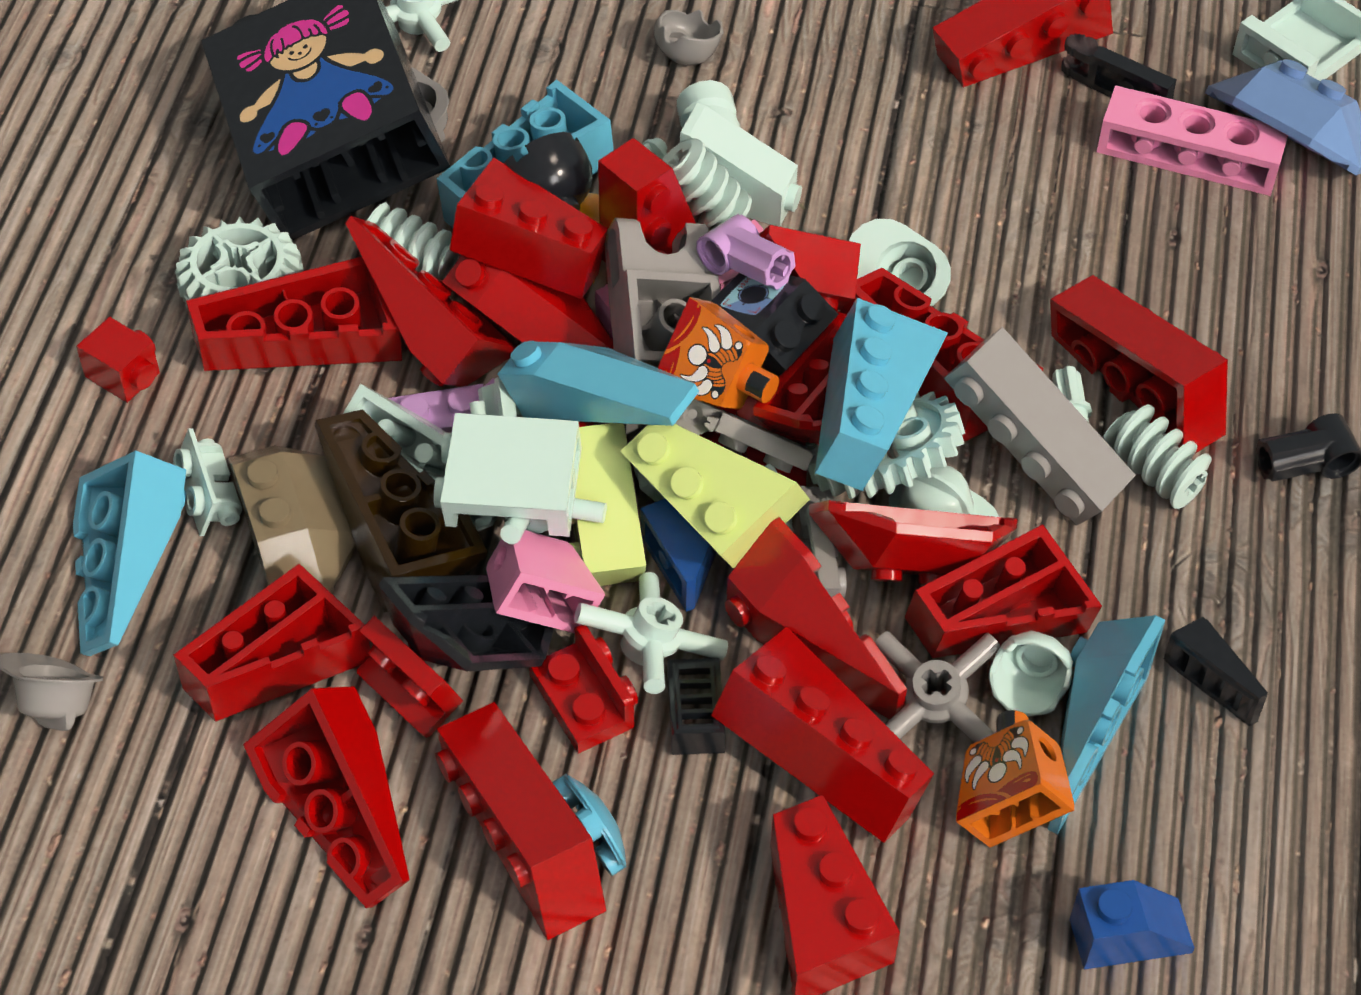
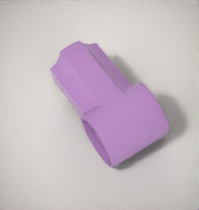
M739 214L732 216L699 237L696 242V249L701 262L713 274L722 275L733 269L775 290L788 283L789 276L796 266L794 252L760 237L755 225L748 218Z

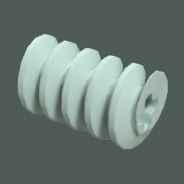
M693 138L680 142L663 157L662 160L673 168L686 201L691 200L688 205L692 215L696 216L702 213L698 224H705L708 228L713 226L712 229H714L734 215L747 216L752 203L750 194L740 188V184L735 178L729 177L725 166L717 164L716 156L706 151L705 144L701 140Z
M385 202L380 204L367 219V221L374 222L418 259L419 265L416 268L418 272L424 270L438 280H443L461 256V254L450 251L451 231L442 229L437 233L436 224L427 222L422 225V219L417 215H411L407 218V212L403 208L397 207L390 212V206Z
M1147 404L1137 411L1132 410L1124 413L1110 425L1103 439L1124 462H1127L1128 467L1134 473L1142 474L1141 477L1145 484L1152 487L1156 486L1157 494L1160 497L1170 498L1171 506L1174 509H1180L1188 505L1205 485L1208 476L1206 470L1212 461V457L1204 453L1193 460L1192 458L1197 450V444L1194 441H1189L1179 448L1178 445L1183 438V432L1180 429H1174L1164 435L1169 425V420L1166 417L1161 416L1150 423L1155 413V408L1152 405Z

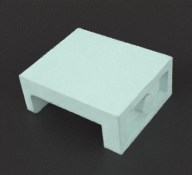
M1293 0L1264 22L1253 15L1240 23L1232 55L1253 69L1280 60L1283 61L1284 59L1293 60L1307 68L1306 74L1319 81L1327 79L1361 53V11L1344 0Z
M455 413L452 433L445 432L442 438L441 459L442 463H447L445 476H437L434 485L435 508H442L445 526L456 527L459 514L547 520L550 536L570 537L582 450L579 421Z

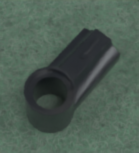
M1337 413L1318 417L1307 425L1305 430L1259 439L1256 447L1258 468L1264 480L1270 479L1271 482L1320 471L1326 478L1336 479L1351 474L1361 466V448L1344 417Z

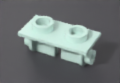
M188 428L181 449H176L174 453L173 465L186 469L184 486L186 491V511L189 516H193L199 536H205L210 522H220L224 526L236 524L240 519L239 515L242 512V506L233 482H215L228 481L230 477L221 445L209 438L197 442L193 428Z

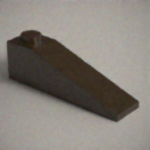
M363 409L316 420L315 428L364 571L384 613L388 612L379 589V584L383 577L461 576L486 558L488 551L469 514H459L456 527L445 526L442 508H435L434 506L435 480L425 470L419 473L401 455L402 447Z

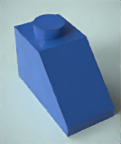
M662 499L640 508L642 541L682 607L687 612L696 607L717 552L666 499Z
M1135 880L1078 889L1069 920L1084 970L1193 953L1194 945L1177 897Z

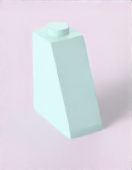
M697 103L680 132V142L693 138L701 140L705 144L706 151L716 156L717 164L725 166L729 177L735 178L739 182L740 188L750 194L752 203L746 217L780 227L788 211L795 212L801 198L802 186L796 184L798 165L708 106Z

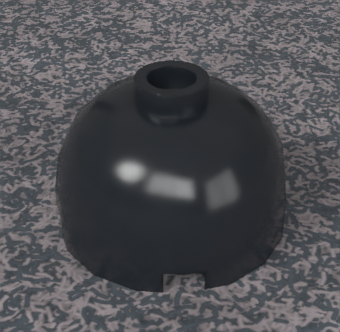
M569 132L552 133L535 139L525 145L529 154L522 157L518 162H516L513 155L504 162L516 174L530 182L536 183L577 210H580V204L587 197L592 185V165L578 138L576 137L574 140Z

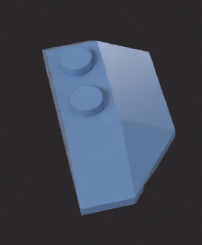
M1284 59L1283 61L1280 60L1208 86L1205 92L1208 96L1225 103L1252 119L1268 124L1288 135L1289 139L1341 166L1346 171L1356 176L1361 174V111L1357 100L1346 95V89L1340 84L1326 79L1319 81L1306 74L1308 70L1302 64Z

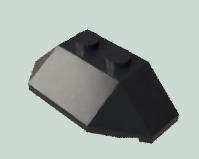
M488 575L383 577L379 584V589L394 627L408 642V647L424 661L468 672L541 667L546 659L553 628L497 614L493 605Z

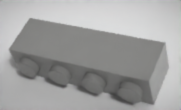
M1003 327L981 342L944 378L954 389L957 398L974 411L987 426L992 437L1010 451L1021 464L1023 471L1030 478L1037 481L1054 500L1057 509L1063 515L1069 517L1076 526L1102 512L1136 476Z

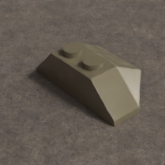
M274 445L227 458L267 586L297 564H300L329 592L333 593L334 585L347 567L356 549V544L325 455Z

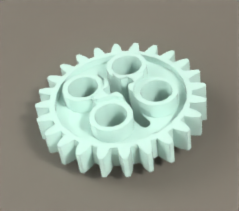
M932 391L921 398L919 392L917 393L889 448V453L894 459H891L886 453L863 491H866L868 498H872L878 489L885 488L888 494H892L895 486L901 483L910 488L913 486V478L917 476L929 479L932 477L929 469L932 467L945 468L947 466L945 458L958 455L956 447L964 444L962 435L965 434V429L956 404L949 403L947 396L936 399L935 393ZM806 442V447L812 451L811 454L813 455L808 466L813 484L818 483L819 489L822 492L830 489L834 497L845 491L849 499L856 497L861 490L815 474L819 445Z

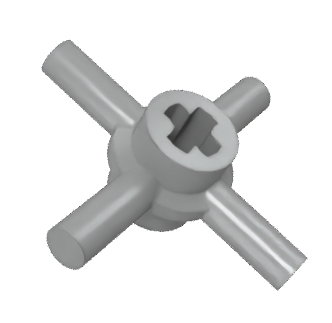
M889 631L884 632L878 637L875 644L882 654L907 678L905 683L907 688L905 699L907 705L885 723L899 739L921 720L936 724L951 720L974 743L994 734L966 706L969 693L966 679L1001 647L991 634L985 633L952 664L942 660H930L922 664ZM929 688L934 691L931 695L927 694V689ZM943 688L946 690V695L944 696L939 692Z

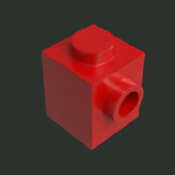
M110 316L76 346L84 376L126 403L141 390L148 388L153 383L155 377L160 374L155 355L156 347L151 338L140 330H131Z

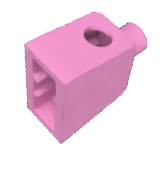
M525 530L520 541L516 544H508L501 539L487 563L486 571L494 609L497 614L575 633V627L581 625L574 622L578 604L584 603L598 607L605 596L603 589L571 544L542 534Z

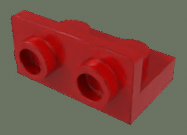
M374 615L359 630L373 646L366 652L369 657L357 669V674L423 737L428 738L457 709L463 700L441 676Z
M585 625L575 627L574 644L547 655L541 667H529L531 679L578 754L634 728V705L638 704V696L630 679L626 675L619 677L613 668V658L604 639L601 636L594 638Z

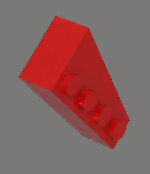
M981 0L932 27L937 56L963 88L1063 52L1065 50V40L1070 34L1080 33L1085 35V37H1091L1096 40L1113 34L1110 0Z
M884 268L877 269L858 278L855 299L841 308L839 312L848 314L855 300L860 298L873 304L885 306L893 312L948 332L918 391L920 398L932 391L935 393L936 399L947 396L949 403H955L965 429V434L962 435L964 442L987 431L988 428L969 406L957 398L954 389L944 379L985 339L967 329L969 321L954 312L949 314L930 306L932 298Z
M787 626L732 670L711 714L712 717L819 796L823 795L827 802L883 843L910 818L934 775Z
M495 702L490 703L436 728L442 750L435 753V757L442 775L448 783L456 782L460 799L467 813L471 817L475 816L488 844L499 856L547 941L606 912L592 837Z

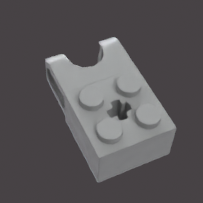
M614 218L607 231L605 260L613 348L615 351L657 368L689 297L711 301L720 292L718 275H714L703 265L696 249V242L699 237L709 232L707 225L685 223V227L676 235L672 242V254H664L655 251L646 242L639 221L636 219Z

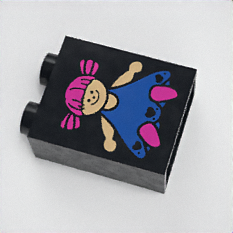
M287 0L259 14L245 16L231 27L201 40L248 188L271 223H275L280 232H288L292 240L451 167L396 26L382 0Z

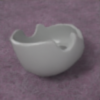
M665 10L657 18L654 25V37L660 50L669 59L682 65H697L705 62L716 51L724 34L722 22L715 20L712 24H708L704 20L701 10L689 14L679 10Z

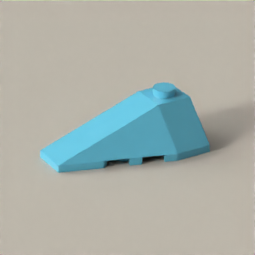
M524 341L512 351L511 358L497 374L522 416L526 418L673 426L699 393L695 383L610 348L563 342Z
M135 450L79 478L73 519L74 537L81 539L83 543V556H80L75 561L76 575L85 578V590L77 603L80 654L92 656L119 645L181 516V511L186 502V491L184 489L186 469Z
M1154 615L1099 622L1089 639L1082 636L1078 639L1070 654L1073 660L1072 667H1074V673L1068 691L1060 748L1074 805L1149 676L1166 621L1161 617ZM1070 812L1049 821L1048 830L1058 835Z

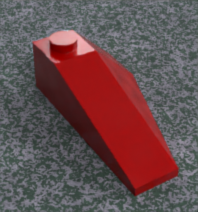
M353 216L349 217L345 224L410 352L423 364L420 371L427 379L440 387H443L445 384L464 387L511 358V353L517 345L477 308L471 311L461 303L450 299L449 296L453 290L443 284L442 279L438 280L424 270L418 272L416 270L419 265L418 259L374 222Z
M464 255L460 256L442 281L443 284L522 343L524 341L563 342L606 347L614 350L613 339L584 297L582 299Z
M778 517L770 522L728 576L725 608L729 617L738 627L744 626L763 645L787 626L866 706L891 719L904 707L907 688L873 639L866 634L857 635L854 631L851 617L846 611L850 607L841 593L833 597L829 595L814 573L822 566L809 548Z
M355 686L310 689L246 741L243 746L264 792L274 803H283L297 819L294 826L304 838L313 837L326 852L327 864L365 908H372L410 880L378 735Z

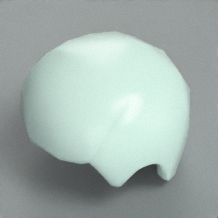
M1033 630L1009 637L997 651L989 670V681L993 696L1006 710L1021 711L1028 717L1045 715L1054 711L1062 696L1069 689L1073 678V660L1069 650L1054 637Z

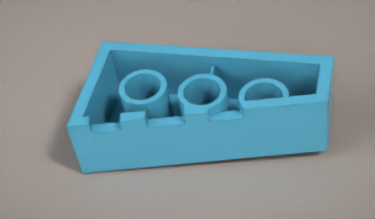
M556 79L546 88L547 95L542 100L537 102L532 99L521 108L522 116L510 126L500 125L492 132L493 140L484 148L475 146L437 178L444 221L453 228L457 203L493 157L504 163L513 155L516 162H518L522 157L529 154L525 145L548 134L569 132L574 140L577 137L591 162L592 175L597 173L598 160L614 151L611 120Z
M860 298L855 300L833 338L815 474L863 491L889 450L948 332L893 312L885 306L873 304Z

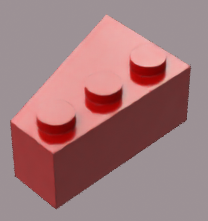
M635 138L630 139L598 160L599 223L609 228L614 218L636 219L641 224L646 242L655 251L672 254V242L676 235L685 227V223H696L673 168ZM604 245V250H603V255H602V260H603L604 262H606V260H605V245Z
M1042 524L916 589L905 614V619L931 657L938 658L964 653L985 633L991 634L1000 646L1009 637L1030 630L1054 638L1087 633L1102 605Z
M297 564L173 654L183 690L216 722L362 665L369 657L366 652L370 649L369 640L359 631L365 624L303 566Z

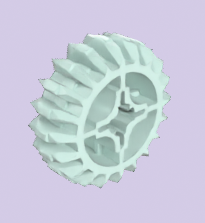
M239 216L234 224L227 225L223 220H220L219 227L216 229L203 226L202 237L189 236L188 247L180 249L179 262L176 263L177 269L175 274L179 295L183 298V302L186 303L187 300L304 270L300 251L297 249V245L293 244V240L288 232H280L275 223L264 227L259 218H256L250 224L244 223Z

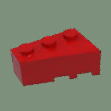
M493 157L457 203L450 251L582 299L599 274L608 228L536 183L530 182L516 174L507 165Z
M820 795L773 814L770 850L779 909H781L784 944L789 963L792 995H820L895 963L900 931L824 796Z

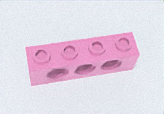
M1115 85L1103 119L1097 153L1271 196L1288 135L1259 120Z

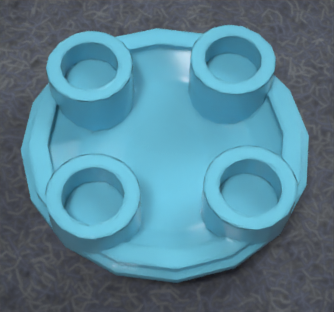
M567 774L553 781L552 783L570 808L576 807L578 810L575 815L592 837V841L597 840L600 845L594 848V851L608 873L614 876L626 868L625 849L619 827L600 797L583 783Z

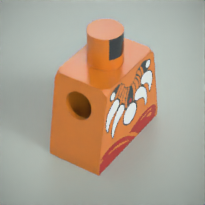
M689 297L657 368L695 383L699 393L694 399L724 408L740 409L748 395L762 403H767L774 396L779 385V377L761 368L769 351V346L765 341L719 305L711 301Z
M1016 710L1002 712L996 719V733L971 744L966 750L956 811V822L989 848L1074 811V800L1062 750L1058 743L1030 721L1025 713Z

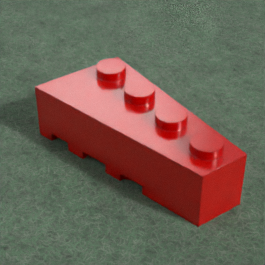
M362 257L186 301L192 334L204 371L402 361L401 333Z
M1094 275L1050 299L1051 336L1091 374L1100 371L1110 387V392L1121 403L1130 399L1139 409L1147 404L1152 405L1155 408V413L1150 423L1162 416L1169 420L1166 434L1174 429H1180L1183 432V438L1178 445L1179 448L1189 441H1194L1197 444L1195 452L1197 453L1226 435L1228 359Z

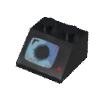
M738 273L711 300V302L719 305L768 344L769 351L761 368L778 377L800 357L839 315L806 279L793 275L789 276L788 283L775 290Z

